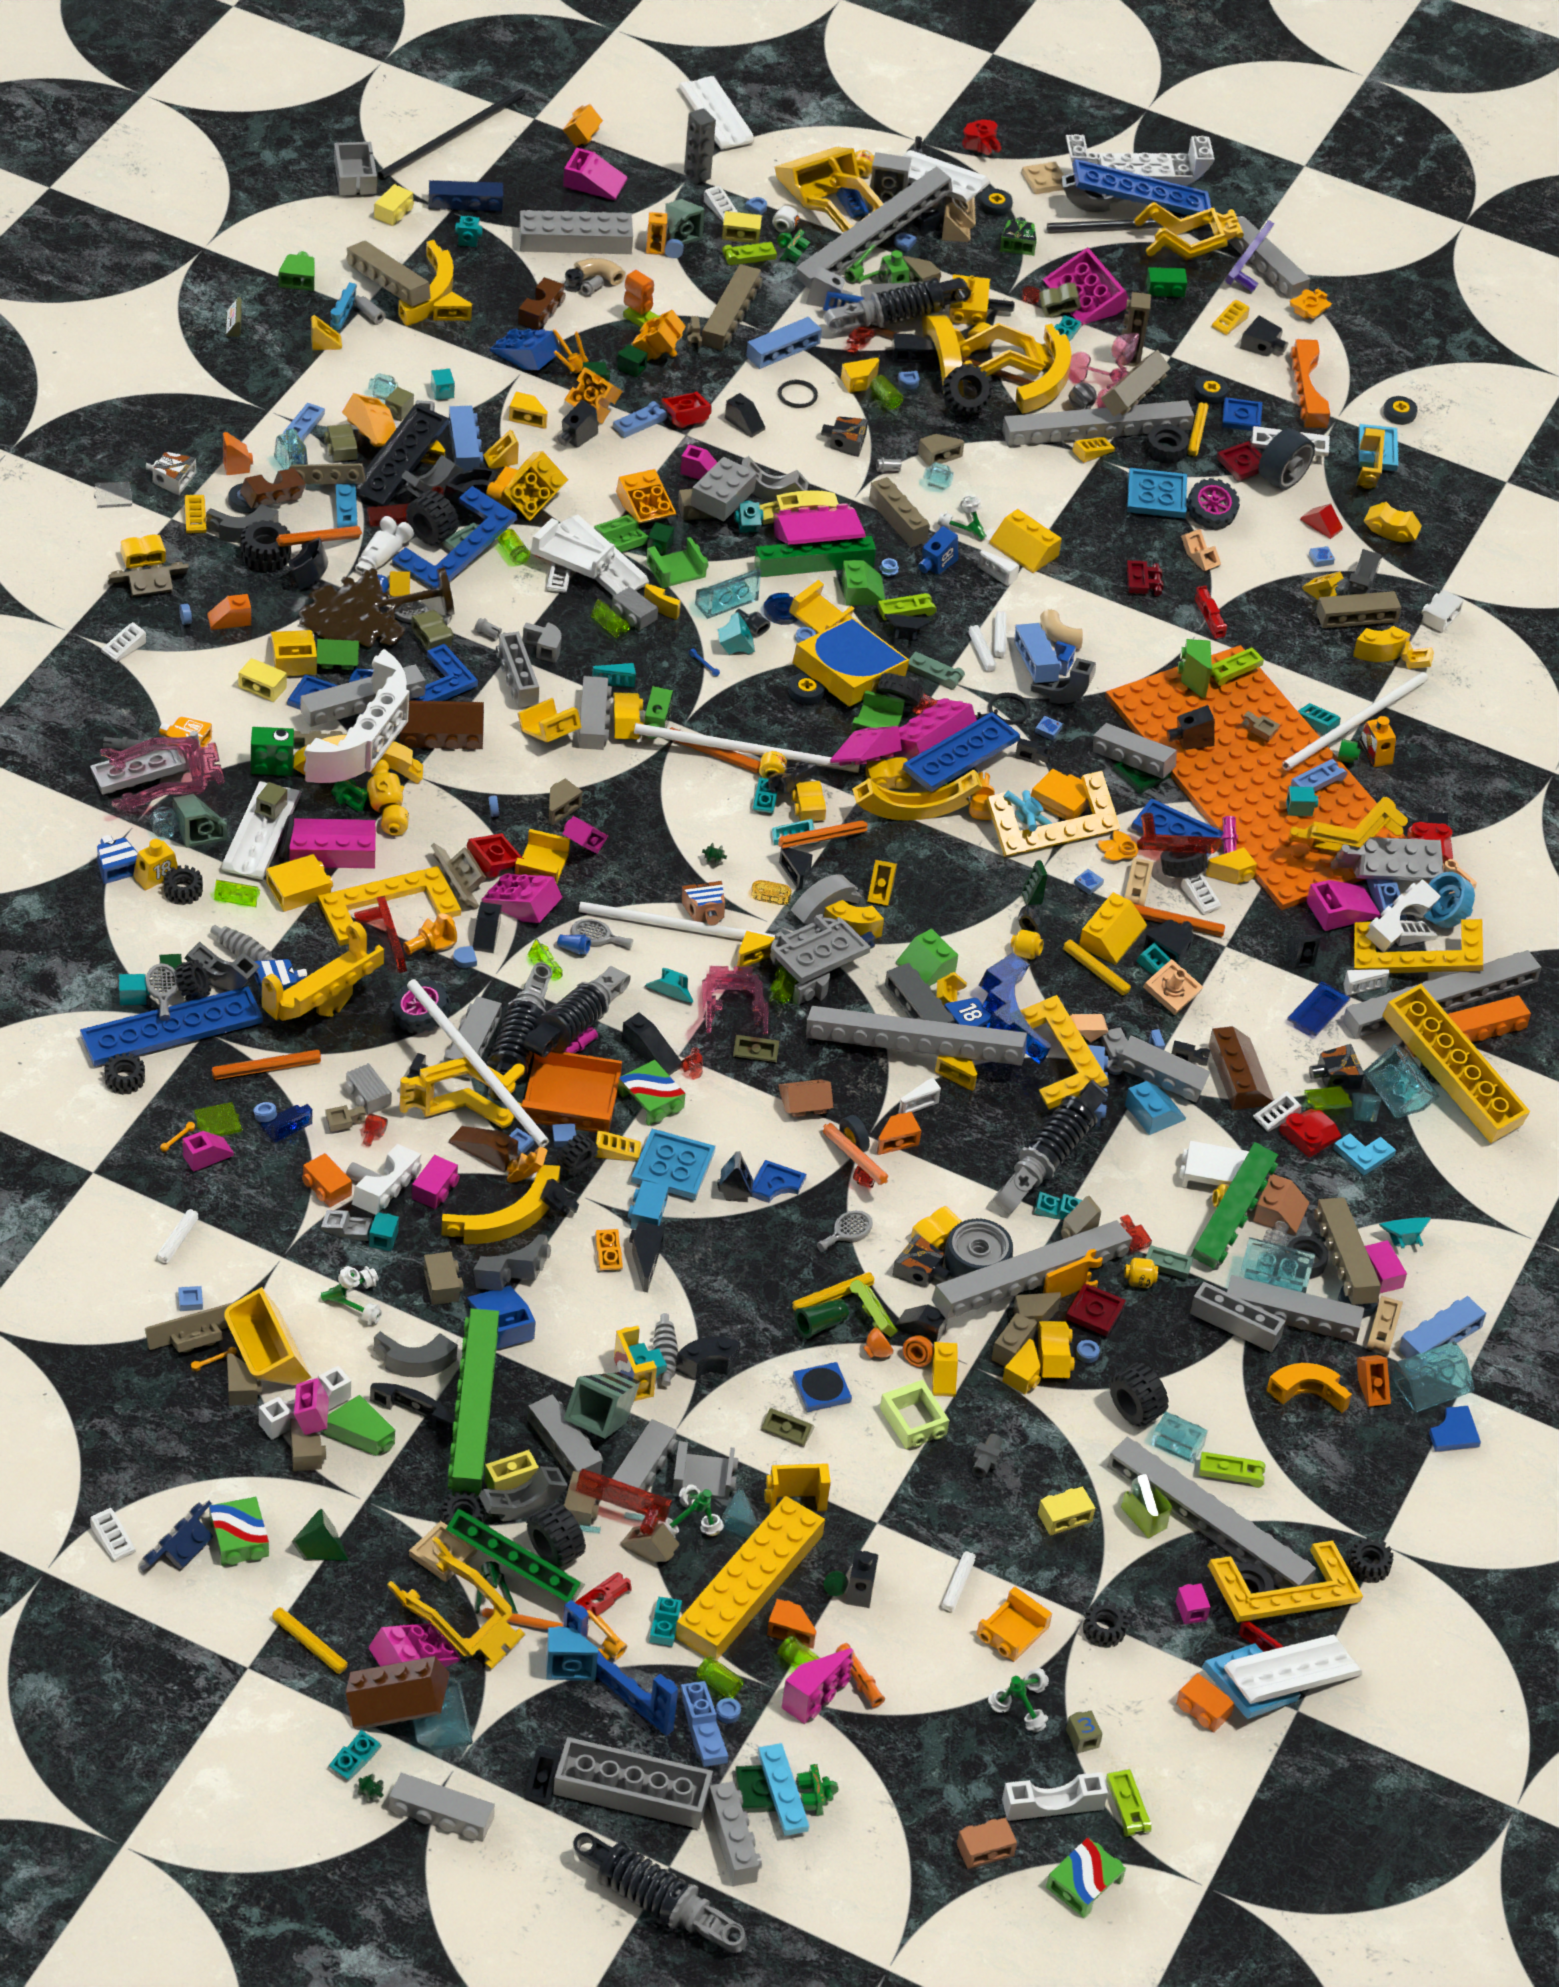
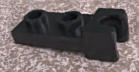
M806 761L798 762L793 768L785 769L784 773H774L769 776L768 783L771 793L779 790L789 793L794 790L796 784L818 772L817 765L808 764Z

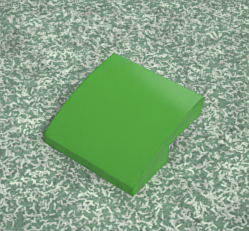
M630 515L594 526V529L609 543L614 544V547L620 552L645 545L648 542V535L639 529L638 522Z

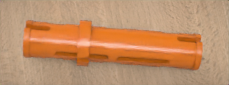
M848 1643L841 1644L836 1649V1653L849 1649L851 1646ZM853 1652L852 1661L854 1663L850 1673L857 1682L858 1690L864 1693L870 1705L874 1708L878 1707L885 1701V1697L875 1685L876 1681L873 1676H869Z

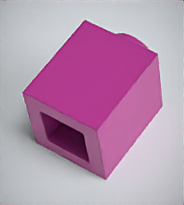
M1188 1584L1179 1587L1175 1602L1184 1625L1207 1621L1210 1604L1202 1584Z

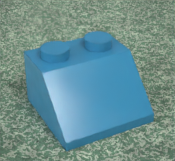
M1145 1081L1128 1088L1125 1106L1149 1135L1186 1120L1185 1115L1161 1087Z
M563 1626L548 1627L546 1680L595 1681L598 1648L574 1628H565Z

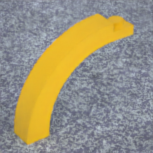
M434 240L427 241L426 257L436 272V277L430 284L431 299L415 306H411L401 299L399 300L398 315L405 326L415 324L432 316L434 303L452 291L453 261L448 250L442 251Z
M923 316V336H930L935 344L940 362L942 384L944 385L943 382L947 375L955 368L963 365L958 339L954 327L947 316ZM960 380L958 391L962 397H964L963 380Z
M1052 324L1045 325L1044 341L1053 355L1054 363L1049 371L1038 380L1016 388L1015 402L1022 414L1048 404L1060 394L1068 381L1071 364L1070 342L1067 335H1060L1059 331L1055 330Z
M347 735L331 736L321 740L338 746L340 740H344ZM393 741L380 760L387 761L389 768L399 772L416 784L423 779V764L412 758L413 750ZM307 745L298 750L294 755L293 768L304 775V765L306 763L304 751Z
M972 770L956 781L932 792H895L877 785L869 778L854 787L853 793L856 804L866 811L888 819L909 821L934 818L960 809L970 803L968 797L981 790L982 785L978 773Z
M543 1165L537 1171L535 1180L528 1192L516 1203L503 1210L484 1215L443 1214L441 1235L464 1237V1244H482L507 1239L530 1228L550 1208L540 1197L547 1180L555 1179L559 1183L560 1166Z

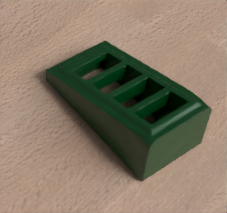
M1036 860L1023 885L1021 894L1026 905H1038L1043 902L1048 874L1041 860Z

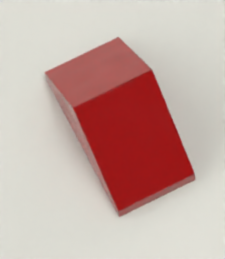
M1332 504L1312 508L1300 519L1329 539H1332L1343 530V526Z

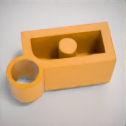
M591 104L578 107L572 113L573 117L563 128V131L575 146L582 143L585 145L592 140L591 136L600 129L599 125L603 120Z
M505 466L496 481L489 484L486 495L512 510L514 504L503 491L518 470Z

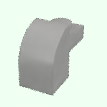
M525 623L523 627V643L537 646L536 658L556 663L561 650L560 630L551 623H547L546 627Z
M824 973L803 984H796L794 986L793 1001L800 1005L805 1001L811 1000L814 996L820 1001L824 999L828 992L830 973Z

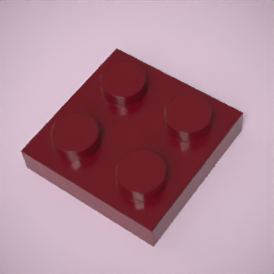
M1248 441L1217 452L1216 458L1240 481L1259 474L1258 467L1262 454L1255 447H1252V444Z
M1084 1283L1066 1314V1320L1107 1337L1122 1312L1126 1300Z

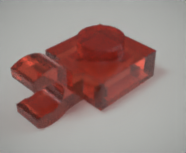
M858 327L852 331L847 339V343L851 344L848 352L856 353L859 345H865L875 337L874 329Z
M1128 1214L1120 1217L1122 1221L1120 1224L1132 1237L1129 1247L1131 1253L1150 1247L1152 1239L1142 1224L1135 1226Z

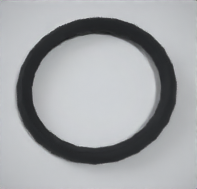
M794 379L781 384L778 389V396L786 405L802 408L815 403L818 398V391L811 383ZM789 384H804L813 390L814 397L807 403L796 404L787 401L782 395V390Z
M999 693L989 701L988 710L990 713L994 712L992 709L994 701L1000 697H1015L1025 704L1027 709L1025 715L1016 720L1005 719L1007 724L1023 722L1031 712L1029 702L1016 693Z
M292 814L288 815L283 828L279 848L280 858H285L290 846L294 828V815Z

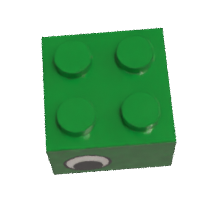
M252 726L251 774L293 776L294 728Z

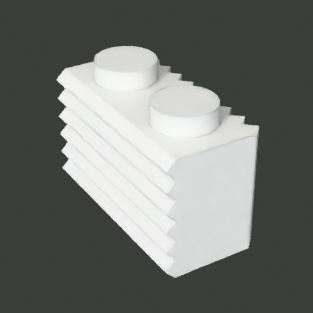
M1443 589L1441 593L1434 595L1431 604L1424 606L1422 610V623L1440 631V633L1443 632L1462 611L1464 599Z

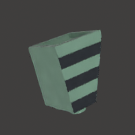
M621 1372L579 1376L576 1380L564 1420L598 1436L607 1438L627 1423L640 1381Z

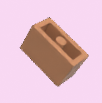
M1006 1818L992 1819L985 1824L975 1827H965L959 1831L957 1846L968 1869L1015 1855L1017 1841Z

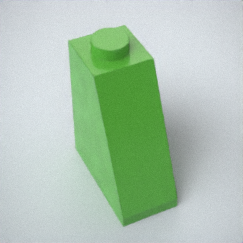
M361 1395L356 1396L328 1414L327 1429L322 1430L325 1436L375 1456L390 1450L395 1445V1429Z

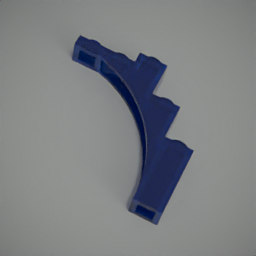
M1011 953L986 969L979 983V986L988 992L982 1007L992 1014L985 1028L1027 1033L1026 1054L1041 1064L1048 1055L1052 1044L1032 1029L1018 1007L1015 997V985L1022 981L1029 964L1015 953Z

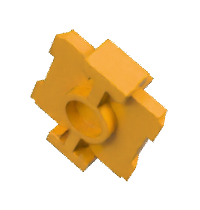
M1305 289L1301 295L1289 301L1290 306L1295 308L1294 313L1306 319H1309V317L1314 319L1332 305L1331 302L1327 301L1328 294L1319 289H1316L1315 293Z

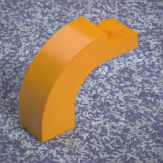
M1296 1363L1279 1369L1270 1376L1266 1390L1283 1405L1295 1395L1301 1393L1316 1394L1328 1401L1341 1413L1348 1409L1352 1395L1344 1386L1339 1384L1340 1375L1327 1367L1312 1363Z

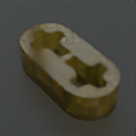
M757 880L752 884L751 895L755 900L778 905H786L791 900L792 891L788 885L765 880Z

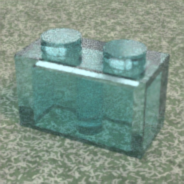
M1165 1412L1154 1430L1151 1445L1194 1464L1205 1445L1208 1430L1177 1415Z

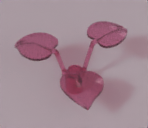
M1122 334L1114 340L1111 353L1114 358H1117L1115 363L1119 368L1112 370L1111 373L1089 367L1091 357L1085 352H1077L1071 356L1069 374L1071 382H1083L1087 377L1088 370L1108 375L1114 382L1113 384H1108L1107 389H1102L1097 397L1098 408H1107L1101 397L1129 373V371H1126L1127 368L1123 366H1126L1132 360L1138 344L1139 334Z

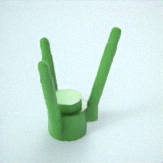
M872 244L852 266L845 270V277L848 281L853 283L858 281L861 283L865 279L878 275L879 270L863 276L864 268L860 265L875 248V244Z

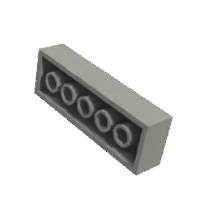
M520 210V252L632 254V213Z
M567 1737L555 1776L554 1795L700 1829L708 1800L709 1786L712 1783L713 1771Z

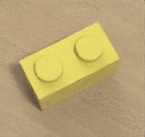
M394 184L374 203V218L391 226L395 225L408 211L412 210L414 206L413 192Z
M725 211L722 240L759 244L762 215Z
M251 658L238 672V687L275 702L287 688V673Z
M527 1450L485 1464L484 1482L488 1489H514L526 1483L539 1467L531 1452Z
M1082 1486L1076 1489H1068L1064 1493L1054 1496L1050 1495L1040 1500L1038 1515L1051 1536L1091 1523L1095 1506Z

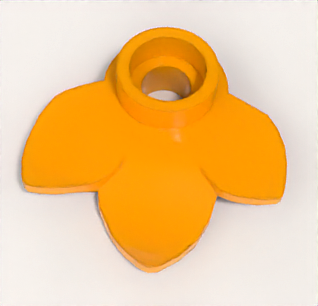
M1114 830L1113 840L1098 841L1100 850L1105 853L1104 858L1111 861H1119L1123 858L1133 859L1138 854L1136 843L1131 841L1130 836L1118 830Z

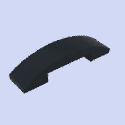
M391 1383L371 1384L370 1401L391 1410L394 1404L402 1406L432 1420L433 1430L453 1438L455 1419L446 1408L430 1396L402 1385Z

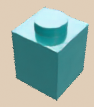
M450 368L431 370V388L435 400L454 398L455 382Z
M1289 786L1286 797L1288 816H1313L1314 808L1318 807V796L1314 793V787Z
M119 974L120 1005H146V996H151L146 987V974Z
M379 1212L375 1215L369 1232V1247L392 1251L398 1234V1216Z

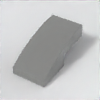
M327 1210L321 1229L343 1238L368 1241L373 1220L372 1218L350 1217L348 1211Z

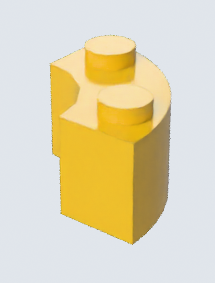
M1387 502L1370 507L1364 519V522L1371 531L1386 539L1399 542L1416 540L1422 527L1412 511H1398Z
M1395 626L1383 631H1374L1366 628L1357 638L1353 657L1370 662H1387L1402 656V649L1405 648V643L1409 641L1411 634Z
M614 693L613 727L615 739H639V734L634 733L635 724L644 725V723L640 721L639 711H643V699H639L638 693Z
M841 900L825 907L824 918L835 920L838 917L842 918L859 936L872 932L875 939L882 937L884 918L873 906L855 907Z
M1038 1321V1352L1042 1377L1070 1378V1371H1074V1357H1071L1069 1343L1072 1342V1329H1069L1066 1322Z

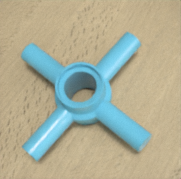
M1028 790L1022 792L1023 801L1010 791L1004 794L1005 799L1018 807L1015 813L1024 824L1028 825L1030 831H1036V821L1042 826L1052 824L1050 820L1040 814L1043 811V807L1035 798L1031 797Z

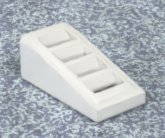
M719 185L704 191V202L723 222L725 216L723 212H737Z
M980 551L977 567L1007 586L1017 580L1018 564L989 552Z
M552 562L546 590L566 594L572 570ZM553 578L563 579L564 581L553 580ZM552 583L563 585V587L552 585Z
M132 622L102 648V653L114 662H117L146 644V632Z
M1202 873L1182 878L1181 889L1203 915L1221 908V903Z
M1400 920L1404 932L1396 942L1398 946L1437 939L1438 935L1430 921Z
M1347 970L1343 984L1346 996L1386 987L1389 970Z
M934 1078L927 1080L902 1097L898 1114L915 1112L939 1103L941 1088Z
M1286 1091L1253 1115V1118L1269 1132L1285 1123L1288 1115L1292 1113L1300 1114L1301 1105ZM1277 1109H1280L1283 1113L1280 1114ZM1270 1113H1273L1277 1118L1274 1119ZM1264 1116L1271 1121L1269 1124L1263 1119Z
M112 1508L90 1518L92 1531L114 1562L136 1552L135 1547ZM124 1543L125 1546L114 1550L115 1547Z

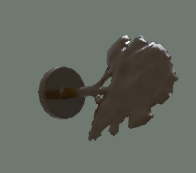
M445 567L436 570L438 588L402 596H392L389 593H383V587L375 568L365 569L360 573L362 577L357 582H354L353 578L343 577L341 582L344 585L337 592L331 585H326L310 593L308 598H313L315 602L303 606L298 612L302 619L299 624L328 640L359 641L360 644L371 647L375 639L381 636L380 643L392 645L405 632V628L394 619L395 609L400 605L441 597L445 614L449 616L455 614ZM391 605L386 613L380 612V607Z

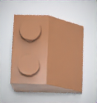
M819 1079L778 1084L785 1112L792 1113L793 1117L805 1116L806 1111H814V1114L827 1113V1109L833 1108L831 1082Z
M1274 1174L1270 1175L1268 1184L1258 1201L1253 1221L1296 1236L1309 1206V1201L1292 1180Z

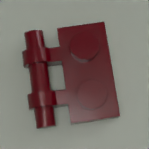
M1127 560L1129 593L1148 594L1149 589H1152L1156 596L1162 595L1164 585L1161 580L1163 575L1160 565L1155 563L1152 567H1147V561Z

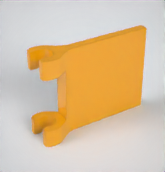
M1090 1249L1083 1259L1047 1273L1043 1293L1060 1292L1061 1298L1080 1291L1084 1283L1097 1288V1280L1089 1282L1092 1273L1088 1272L1089 1267H1100L1103 1258L1093 1259L1096 1255V1249Z

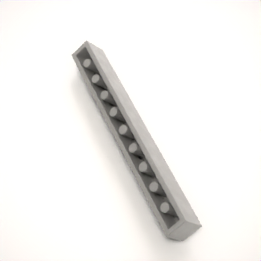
M937 166L928 171L920 179L914 181L909 187L900 191L895 197L885 202L877 210L871 212L866 218L857 222L848 231L842 233L841 236L828 243L827 246L796 267L798 280L811 290L818 266L837 275L859 259L872 244L877 246L953 191L951 177Z
M1187 400L1134 405L1124 415L1119 413L1116 416H1113L1108 408L1005 416L1002 432L1007 445L1016 446L1148 434L1151 428L1162 424L1177 426L1185 431L1192 429L1194 414Z
M1529 950L1485 963L1483 964L1484 971H1459L1431 981H1425L1422 985L1442 1009L1447 1011L1538 981L1541 966ZM1417 985L1346 1007L1343 1023L1355 1039L1392 1028L1382 1016L1388 1002Z
M812 1006L807 1018L806 1038L1022 1065L1026 1053L1027 1033Z
M1116 1220L937 1284L931 1301L946 1319L960 1316L965 1312L973 1309L977 1310L984 1305L996 1303L1006 1297L1015 1296L1020 1292L1028 1289L1032 1290L1044 1284L1047 1273L1083 1259L1090 1249H1096V1255L1093 1259L1102 1257V1264L1116 1257H1123L1129 1251L1132 1237Z
M1127 1436L1110 1452L1108 1468L1131 1484L1137 1476L1146 1474L1150 1487L1154 1491L1157 1488L1171 1504L1172 1513L1242 1562L1260 1565L1259 1567L1266 1569L1267 1573L1271 1574L1274 1584L1279 1588L1285 1589L1310 1585L1312 1583L1316 1568L1309 1561L1302 1559L1289 1547L1279 1543L1270 1534L1255 1526L1253 1522L1245 1519L1236 1513L1233 1508L1219 1501L1213 1494L1206 1492L1197 1483L1179 1473L1177 1469L1163 1462L1157 1455L1150 1453L1140 1443L1133 1441Z

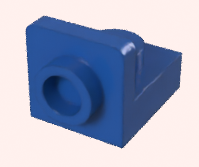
M1057 641L1055 644L1056 656L1062 664V672L1059 674L1066 676L1074 662L1076 646Z

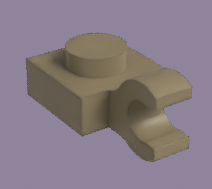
M691 316V323L687 324V335H689L687 340L688 347H691V343H698V347L702 345L699 316Z
M1249 711L1243 716L1245 720L1241 723L1244 728H1252V733L1267 741L1275 735L1280 724L1264 715L1258 718Z
M347 1105L325 1110V1116L331 1132L351 1128L352 1122L356 1124L366 1123L364 1106L348 1110Z

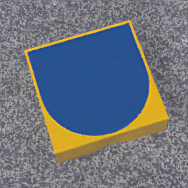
M851 617L796 644L792 663L811 678L823 684L833 695L850 707L864 700L865 691L876 692L882 674L892 673L905 677L909 659Z

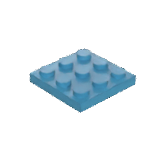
M1129 468L1127 512L1185 518L1187 474Z
M652 1128L632 1174L631 1182L641 1185L643 1180L669 1186V1193L696 1200L714 1156L716 1146Z
M1255 1643L1206 1660L1202 1666L1204 1671L1228 1695L1247 1719L1296 1702L1301 1695L1299 1692H1294L1252 1704L1248 1702L1225 1671L1224 1666L1231 1660L1262 1653L1263 1651Z

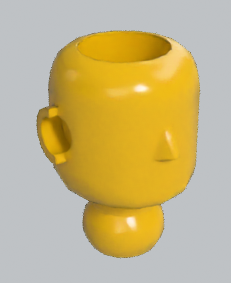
M385 760L377 762L371 771L373 776L367 783L370 805L379 813H383L384 809L390 805L401 806L403 803L404 786H401L397 774L388 772L389 764Z

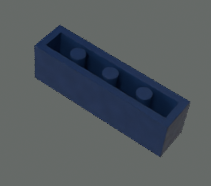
M429 180L428 209L502 211L503 183Z

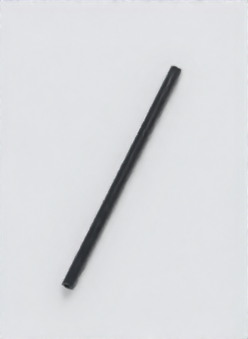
M522 88L518 89L378 171L379 178L382 180L513 104L525 96V91Z
M1243 214L1236 215L1237 219L1243 217ZM1149 218L1141 226H1137L1134 219L1047 223V232L1154 228L1163 226L1152 218Z

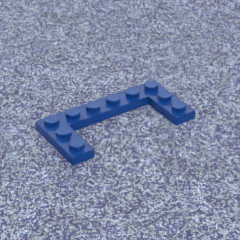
M472 486L459 498V502L484 518L485 521L436 566L406 547L392 559L393 565L404 572H410V576L430 589L438 588L436 575L438 568L445 567L450 582L517 520V514Z
M445 644L428 650L427 657L445 677L425 685V695L409 699V701H443L477 687L478 680Z
M570 1600L564 1605L563 1627L574 1628L587 1639L589 1614L583 1606L577 1605L573 1600ZM598 1650L596 1677L664 1735L668 1736L674 1730L678 1688L675 1683L659 1674L653 1679L652 1694L645 1692L634 1679L628 1678L623 1674L616 1664L610 1663Z

